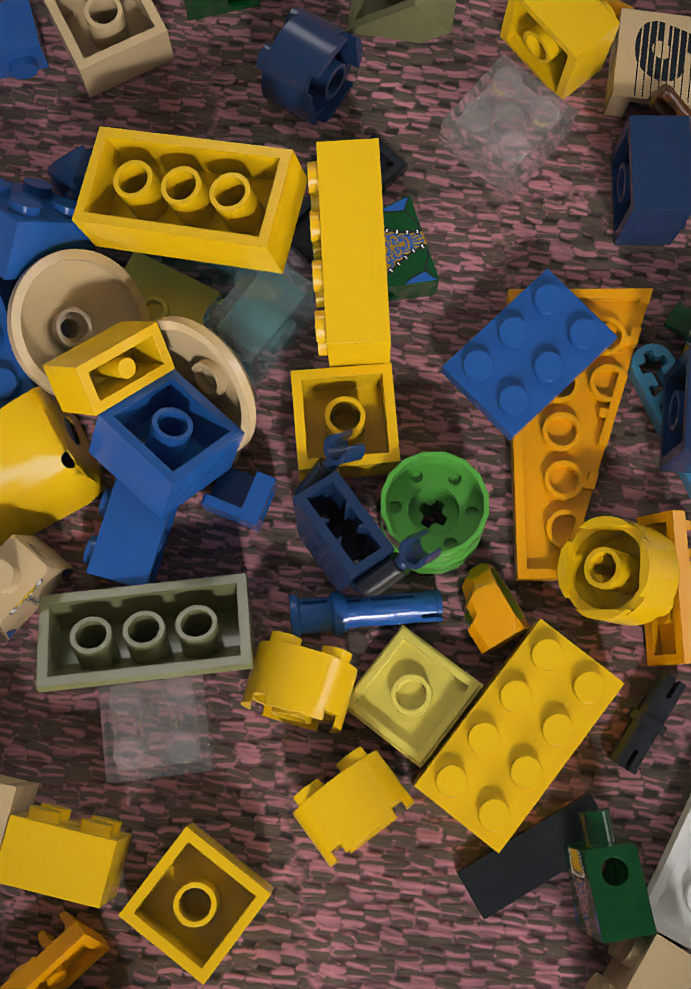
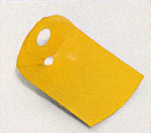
M40 386L32 388L0 408V547L12 535L31 536L87 506L105 488L104 479L96 458L89 453V441L75 414L62 412L56 396L43 390ZM64 417L68 418L78 434L79 445L70 437L64 423ZM65 451L69 453L75 462V467L72 469L62 464L61 457Z

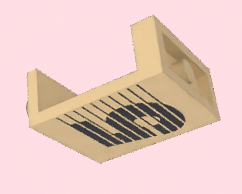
M621 8L617 18L620 25L611 45L604 115L622 117L629 102L649 104V95L664 84L672 86L691 110V17Z

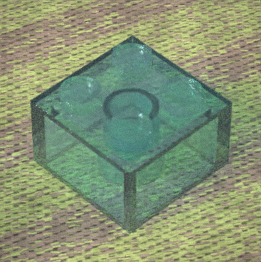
M287 264L283 274L240 268L234 278V283L236 284L225 299L222 297L216 298L207 308L202 319L205 322L203 325L222 338L237 355L248 374L252 386L255 388L259 386L315 315L313 283Z

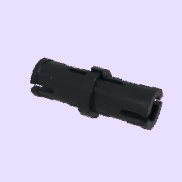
M657 670L654 680L638 707H631L626 716L630 720L612 751L606 757L636 775L637 769L657 735L663 737L668 728L664 726V723L683 691H686L687 686L681 681L676 682V678L666 672Z

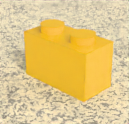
M121 321L42 365L62 412L97 416L175 369L158 323L148 321Z

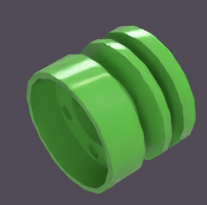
M424 451L404 459L389 473L381 491L380 529L395 548L394 552L399 553V545L403 540L423 529H427L430 532L421 537L420 540L422 549L430 554L441 548V554L425 566L417 570H410L420 574H443L462 566L475 553L489 515V493L481 475L465 459L447 452ZM434 511L441 514L440 524L434 523L430 528L423 525V514L430 516Z

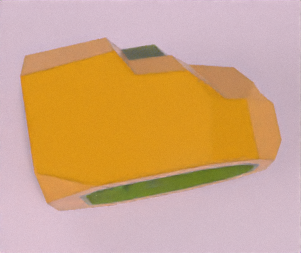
M480 563L470 569L462 585L466 599L464 617L469 624L468 632L482 654H488L521 636L530 627L511 591L491 564Z

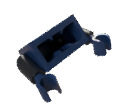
M353 430L329 435L325 439L323 450L326 458L321 457L316 461L295 491V496L293 497L295 517L301 541L339 592L351 586L354 591L363 595L376 596L408 575L410 569L417 570L438 558L441 554V548L430 554L422 549L421 537L430 532L427 529H423L403 540L399 545V553L394 552L395 548L339 474L338 466L340 464L360 460L365 454V445L363 443L348 447V439L353 434Z

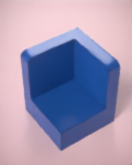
M230 468L217 478L211 494H204L201 505L208 512L259 532L278 488L276 478L258 471L254 477Z

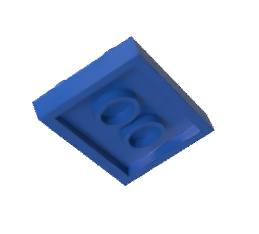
M547 268L442 366L441 372L511 441L610 347L618 336Z

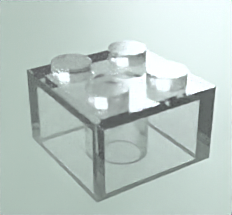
M503 53L442 120L438 145L508 201H511L569 136L578 111Z
M208 674L98 686L106 783L217 770Z

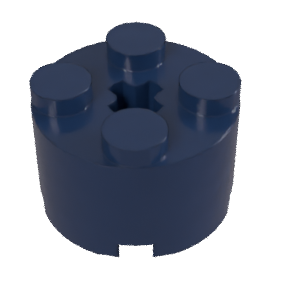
M297 6L292 8L285 19L284 27L279 32L274 43L267 42L257 57L256 67L263 71L261 80L263 96L268 101L312 125L317 126L316 120L323 123L329 121L354 84L346 79L351 65L358 69L360 67L363 52L360 38L308 10Z

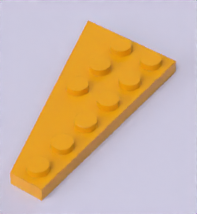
M653 288L569 289L618 337L610 347L511 440L515 581H558L557 566L561 549L567 540H573L581 530L578 527L585 522L584 518L592 491L595 489L601 460L610 438L628 377L629 365L634 348L638 343L646 308L649 305ZM508 289L506 306L525 289Z

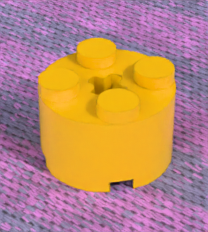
M600 516L589 519L578 528H581L580 532L572 541L567 540L561 549L557 566L559 587L564 597L570 599L577 608L575 610L582 616L625 626H638L649 623L657 617L665 616L673 608L674 596L679 584V562L672 540L663 536L658 531L621 518Z
M272 631L269 641L258 643L254 657V667L250 670L241 705L250 710L252 702L255 701L264 705L261 715L314 731H317L319 721L332 723L329 733H341L358 672L350 664L352 654L344 649L326 645L322 646L321 652L301 646V638L285 632Z
M362 746L358 747L336 764L341 773L325 785L319 779H316L293 797L299 806L293 812V816L330 867L340 862L335 852L341 847L346 853L348 851L352 853L396 820L398 817L392 809L398 803L402 802L407 810L415 803L377 750L367 754Z

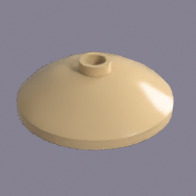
M65 249L35 261L16 282L7 310L9 341L18 363L35 384L54 396V391L44 371L43 364L121 321L150 322L148 308L142 292L127 271L112 259L85 249ZM63 321L69 325L71 330L68 338L61 331Z
M168 316L155 321L158 323L175 370L245 433L238 448L239 451L248 444L256 426L255 395L248 374L239 358L216 333L193 320L179 316Z

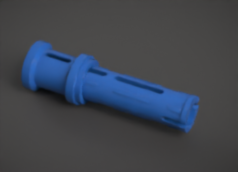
M439 589L361 597H345L344 593L331 591L328 597L299 599L296 594H289L291 634L299 638L301 634L332 632L334 636H342L343 633H347L348 628L416 622H442L443 620L442 596Z

